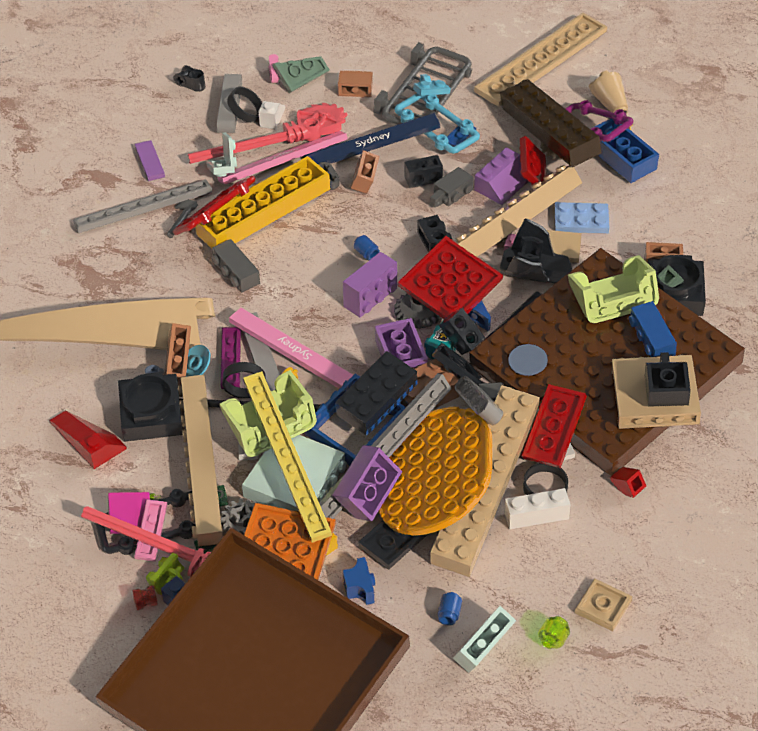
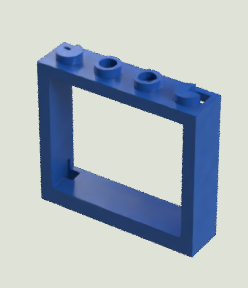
M356 373L348 381L345 380L343 386L338 391H334L326 403L319 406L316 412L317 422L315 426L305 432V435L310 439L344 452L345 461L349 466L357 454H353L318 429L336 412L335 402L360 378ZM398 403L390 412L393 417L365 446H371L406 407Z

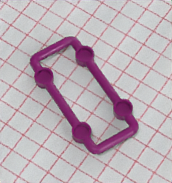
M589 100L573 103L565 108L570 113L577 109L580 110L582 115L592 113L613 119L617 125L621 124L607 135L602 134L598 127L591 128L592 131L599 135L600 141L603 142L613 140L634 122L633 118L627 116L623 109L610 112L593 107Z

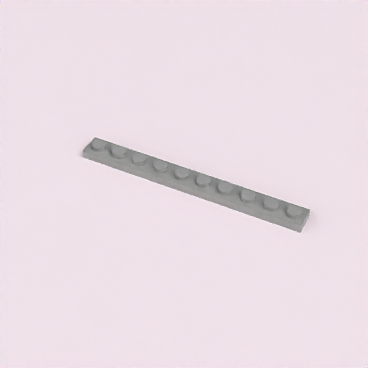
M437 373L371 446L379 447L390 457L452 389L444 375ZM342 478L319 502L324 516L334 519L344 508L332 495Z

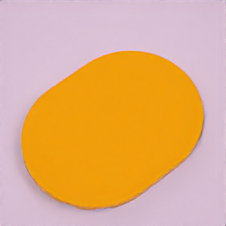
M446 407L431 411L389 457L402 473L379 509V514L384 522L391 529L401 534H429L454 524L469 513L480 501L488 488L492 475V433L488 423L477 415L473 409Z

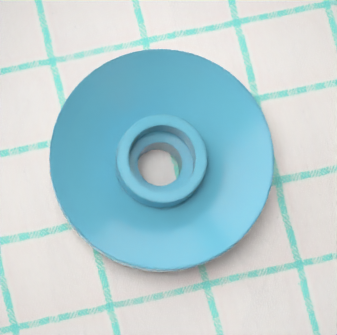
M196 345L189 349L186 377L202 375L208 368L211 355L209 349L204 345Z

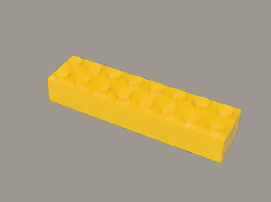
M307 156L249 188L250 191L242 197L238 194L211 215L212 220L205 225H202V223L195 227L196 235L211 248L229 239L237 243L330 190L329 173Z

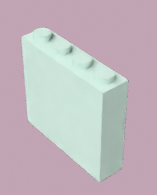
M298 435L292 438V442L318 502H320L329 489L334 487L340 472H344L347 465L345 453ZM271 448L263 453L242 484L243 497L249 498L254 502L257 501L259 504L298 511Z

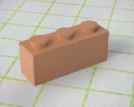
M172 323L168 336L164 375L177 374L178 386L182 385L181 377H186L191 326Z

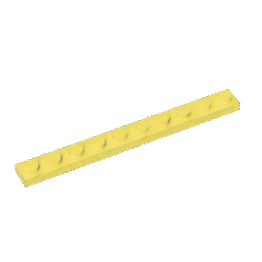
M263 372L243 377L244 384L311 542L313 543L332 536L331 529Z

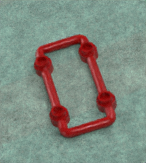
M249 176L219 193L217 197L174 228L173 234L179 235L192 230L200 223L205 225L212 220L211 215L238 194L241 197L250 191L248 189L249 186L255 182L256 178Z

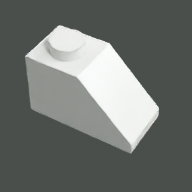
M263 101L259 110L260 127L276 130L285 110V105Z

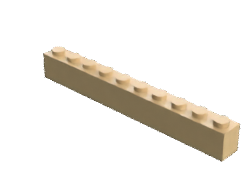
M565 165L556 168V173L546 175L543 182L539 181L533 184L531 190L523 191L519 194L520 197L518 199L514 198L507 202L508 206L494 211L495 215L481 220L482 224L471 227L469 233L459 235L456 238V243L478 257L518 229L525 218L532 219L582 184L575 168Z
M205 376L181 377L182 385L178 386L179 397H183V400H179L180 410L185 413V415H181L182 427H186V430L182 431L183 440L188 443L187 446H184L185 458L189 457V461H186L187 474L191 473V477H187L188 490L192 489V493H189L190 506L194 505V509L190 510L191 521L196 523V526H192L193 539L197 538L198 546L215 545L220 542L223 535Z

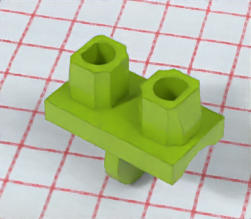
M172 553L169 557H162L158 562L159 569L156 572L150 571L146 576L149 585L153 586L159 595H162L161 588L174 577L178 576L183 580L180 573L185 568L179 562L178 555Z

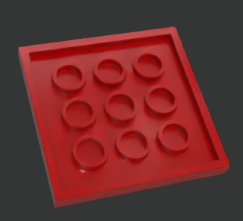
M445 236L398 281V287L445 320L452 312L463 308L468 314L503 280V274Z

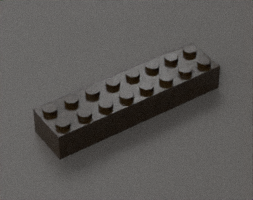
M529 79L499 92L503 110L572 168L602 153L599 135Z

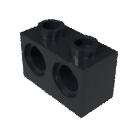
M438 155L404 162V177L409 188L433 184L443 178V165Z
M438 215L417 220V233L428 253L445 236L452 239L450 232L446 231L444 221H441Z
M463 308L452 312L439 324L444 335L448 337L454 348L461 355L472 351L485 338Z

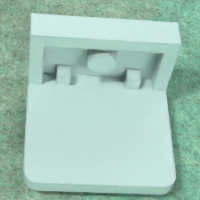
M226 132L222 133L224 159L207 161L208 169L217 177L226 176V173H235L234 167H237L236 157L233 156V150L236 149L235 140H232L231 136Z

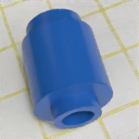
M366 235L359 236L354 241V249L366 260H371L380 252L378 246Z
M448 592L441 597L437 615L439 622L444 625H454L459 619L462 598L457 593Z

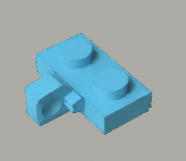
M420 74V82L413 85V90L420 96L449 94L451 90L444 81L431 80L427 74Z

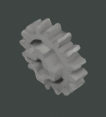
M240 498L239 503L231 501V507L225 506V511L221 512V525L224 532H228L230 528H233L239 533L245 534L254 505L258 503L257 501L250 503L249 498L246 502H243L242 498Z

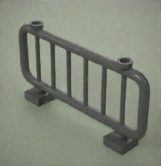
M418 42L411 51L410 64L415 65V67L390 100H388V92L381 90L374 100V113L380 114L382 112L385 120L397 125L402 124L400 118L390 115L389 111L392 108L395 109V103L399 98L403 100L408 99L402 96L406 89L414 91L413 87L409 85L413 79L420 81V77L416 75L421 69L453 81L449 86L451 88L449 94H443L442 97L437 96L439 104L444 106L464 76L467 78L471 76V60L464 55L442 47L429 48L425 53L424 44ZM434 53L442 54L461 61L465 65L463 68H459L431 58V55ZM430 60L460 72L456 78L423 66ZM418 101L413 103L426 108L425 104ZM435 109L430 114L435 113L437 115L439 112ZM414 113V117H423L419 114Z

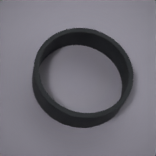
M236 87L227 98L230 110L236 117L245 122H255L259 118V110L262 105L261 99L255 92L246 87ZM234 94H239L249 99L256 108L257 115L249 114L241 109L235 101Z
M237 362L229 365L224 370L222 386L228 394L234 397L250 398L247 388L233 386L226 378L238 372L252 374L263 372L265 379L266 375L264 370L256 364Z
M538 463L531 466L524 475L523 490L525 495L535 494L529 489L526 482L530 476L538 472L556 474L563 480L566 493L568 491V476L562 468Z

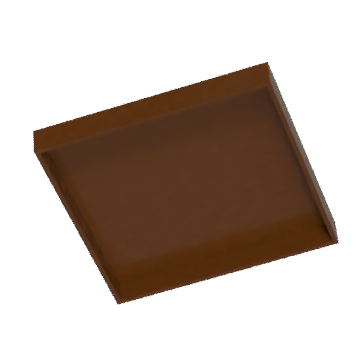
M599 248L568 274L582 272L587 276L589 283L623 274V263L604 249ZM567 274L469 352L470 364L490 383H502L503 386L540 397L538 409L548 384L586 393L587 398L570 443L572 447L608 475L612 476L670 426L619 429L614 377L611 372L612 359L647 358L651 356L646 354L643 341H639L635 327H632L629 322L631 314L598 323L590 322L585 317L571 289ZM658 288L659 301L655 306L677 343L675 356L692 355L698 397L701 400L743 363L745 348ZM525 344L536 345L545 351L548 358L547 365L543 371L535 375L526 376L518 374L509 365V355L512 350Z
M230 528L95 698L102 709L135 731H350L410 648V638L408 634L233 528Z

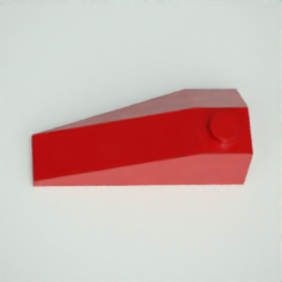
M66 410L49 420L55 429L93 469H96L127 449L126 445L115 434Z

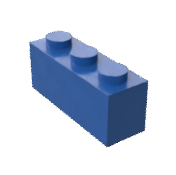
M651 301L631 307L629 322L632 327H635L639 341H643L646 354L651 357H658L660 352H669V356H675L677 343L654 302Z

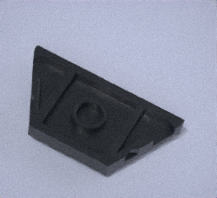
M442 342L437 346L432 357L444 364L443 366L450 373L454 371L459 379L467 376L478 386L479 384H484L480 380L482 377L466 359Z

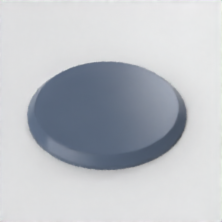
M531 344L518 346L509 355V365L512 370L526 376L535 375L543 371L548 361L545 351Z

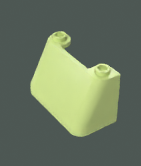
M640 255L630 257L624 261L623 274L589 283L587 276L582 272L568 274L571 289L585 317L590 322L598 323L631 314V307L651 301L655 305L658 303L659 293L656 271Z
M289 370L279 375L275 380V390L271 391L292 439L315 426L317 422L312 397L292 371ZM234 398L220 403L223 415L247 456L254 457L272 448L252 401L242 406Z

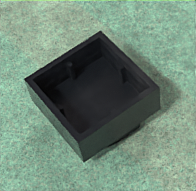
M668 255L661 259L648 258L647 263L656 271L658 288L698 316H703L706 304L704 261H695L692 259V255ZM668 265L684 280L675 287L664 284L657 276Z
M162 372L141 374L133 379L118 380L121 430L124 442L183 435L177 374L162 375Z

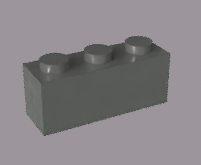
M231 239L212 248L213 263L221 268L225 277L228 276L232 285L235 288L237 287L241 293L260 284L259 270Z

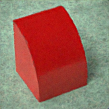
M622 467L610 477L614 486L628 497L634 498L646 487L639 469Z

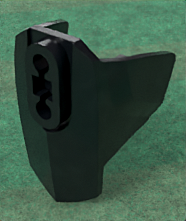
M525 218L512 246L503 253L500 269L504 274L521 279L557 283L572 271V265L568 256L554 253L549 232L543 226Z

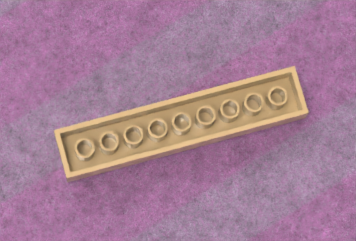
M503 385L501 386L495 403L503 411V416L493 426L488 423L492 433V475L488 488L469 513L454 524L439 531L430 552V564L470 577L538 412L540 397Z

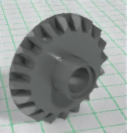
M408 293L401 295L394 305V313L398 321L412 318L415 328L432 326L441 318Z

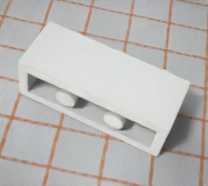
M564 488L506 498L504 515L510 530L569 519L571 504Z

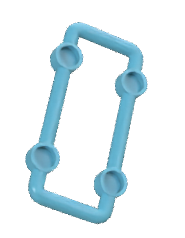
M416 93L395 106V113L400 116L401 122L405 123L414 120V113L410 109H402L422 99L426 102L425 106L427 109H436L458 125L462 134L472 135L457 146L452 147L448 144L449 140L446 135L440 134L437 136L432 131L424 133L435 142V148L438 150H446L449 153L456 154L480 138V134L474 129L471 120H461L440 105L439 99L434 94L420 96Z

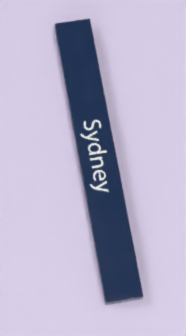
M433 113L309 153L305 156L310 157L317 164L321 162L331 164L362 154L363 150L367 152L439 129L441 126L436 114Z

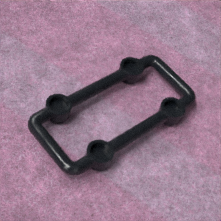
M174 489L169 497L155 501L167 502V505L171 504L173 507H182L186 500H189V493H192V491L184 493L180 489ZM185 520L181 522L179 528L162 532L161 537L171 539L180 536L183 539H191L193 537L192 526H196V524ZM95 523L99 543L104 553L113 554L120 552L123 555H129L134 552L138 540H133L129 536H123L118 541V544L109 546L104 526Z

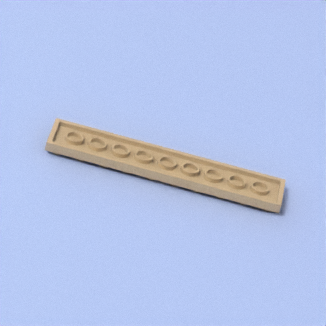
M581 13L476 85L474 92L499 107L502 105L499 92L526 79L534 83L607 32V26L585 13Z

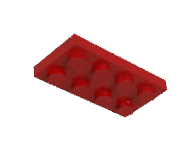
M548 384L522 454L523 459L561 468L587 398L586 393Z

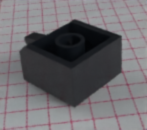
M660 352V362L646 363L645 365L648 407L688 406L691 389L687 362H670L669 352Z

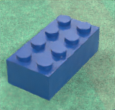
M608 119L595 127H598L602 134L607 135L621 124L617 125L613 119ZM626 129L611 141H600L602 153L598 156L628 182L633 183L657 170L659 153L630 129Z

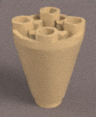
M608 70L601 72L599 77L589 84L591 93L610 112L623 109L627 114L628 105L620 74L618 72H609Z

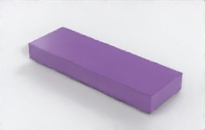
M152 141L136 143L135 149L148 181L164 178L165 173Z

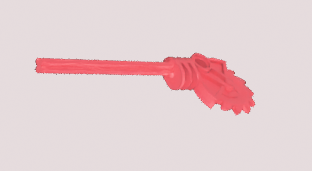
M322 103V105L313 104L311 108L298 110L297 125L293 121H290V125L285 122L283 123V132L235 143L236 149L233 150V153L284 141L290 144L300 140L313 141L319 139L321 135H328L342 130L341 124L346 122L344 118L347 117V113L344 112L343 107L337 108L336 104L331 106L327 103ZM223 146L188 154L189 163L224 156Z
M88 506L84 507L81 517L167 553H175L179 558L191 562L187 572L189 577L195 573L211 553L207 552L204 554V549L202 548L195 551Z

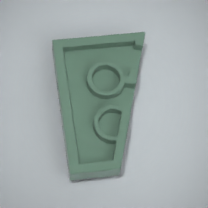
M321 56L298 61L291 60L284 63L278 62L272 65L289 93L330 71Z

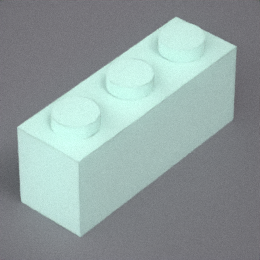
M499 606L453 659L470 673L516 620Z

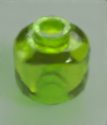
M560 616L548 617L538 631L542 645L548 649L561 648L570 635L568 622Z

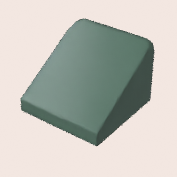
M669 265L657 275L664 284L670 287H675L684 281Z

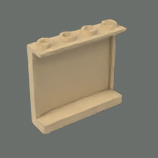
M692 355L669 356L670 362H687L691 389L688 406L648 407L645 365L646 363L660 362L661 356L612 359L611 372L614 377L619 429L700 424L701 409Z

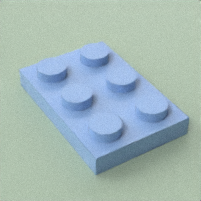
M555 202V231L609 234L608 204Z

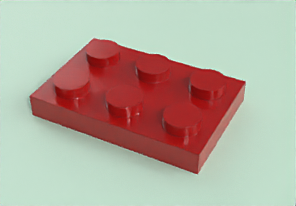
M525 135L520 138V172L522 177L533 185L539 181L543 182L544 177L547 175L546 155Z

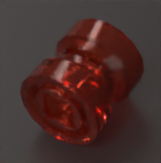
M153 585L147 586L142 590L139 588L132 590L137 611L144 609L145 606H158Z

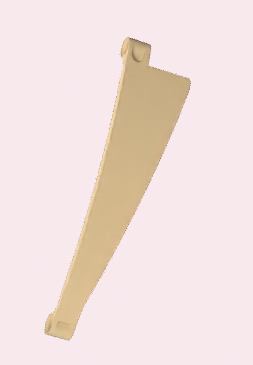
M212 298L158 299L91 305L0 320V341L71 342L167 350L169 331L172 323L191 326L190 349L193 346L200 345L197 319L215 317Z

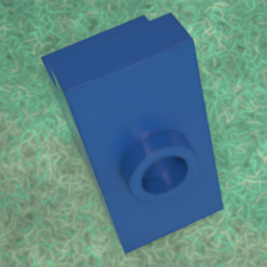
M365 557L357 558V563L353 568L343 570V583L347 598H360L365 601L366 605L375 603L374 574L369 573Z

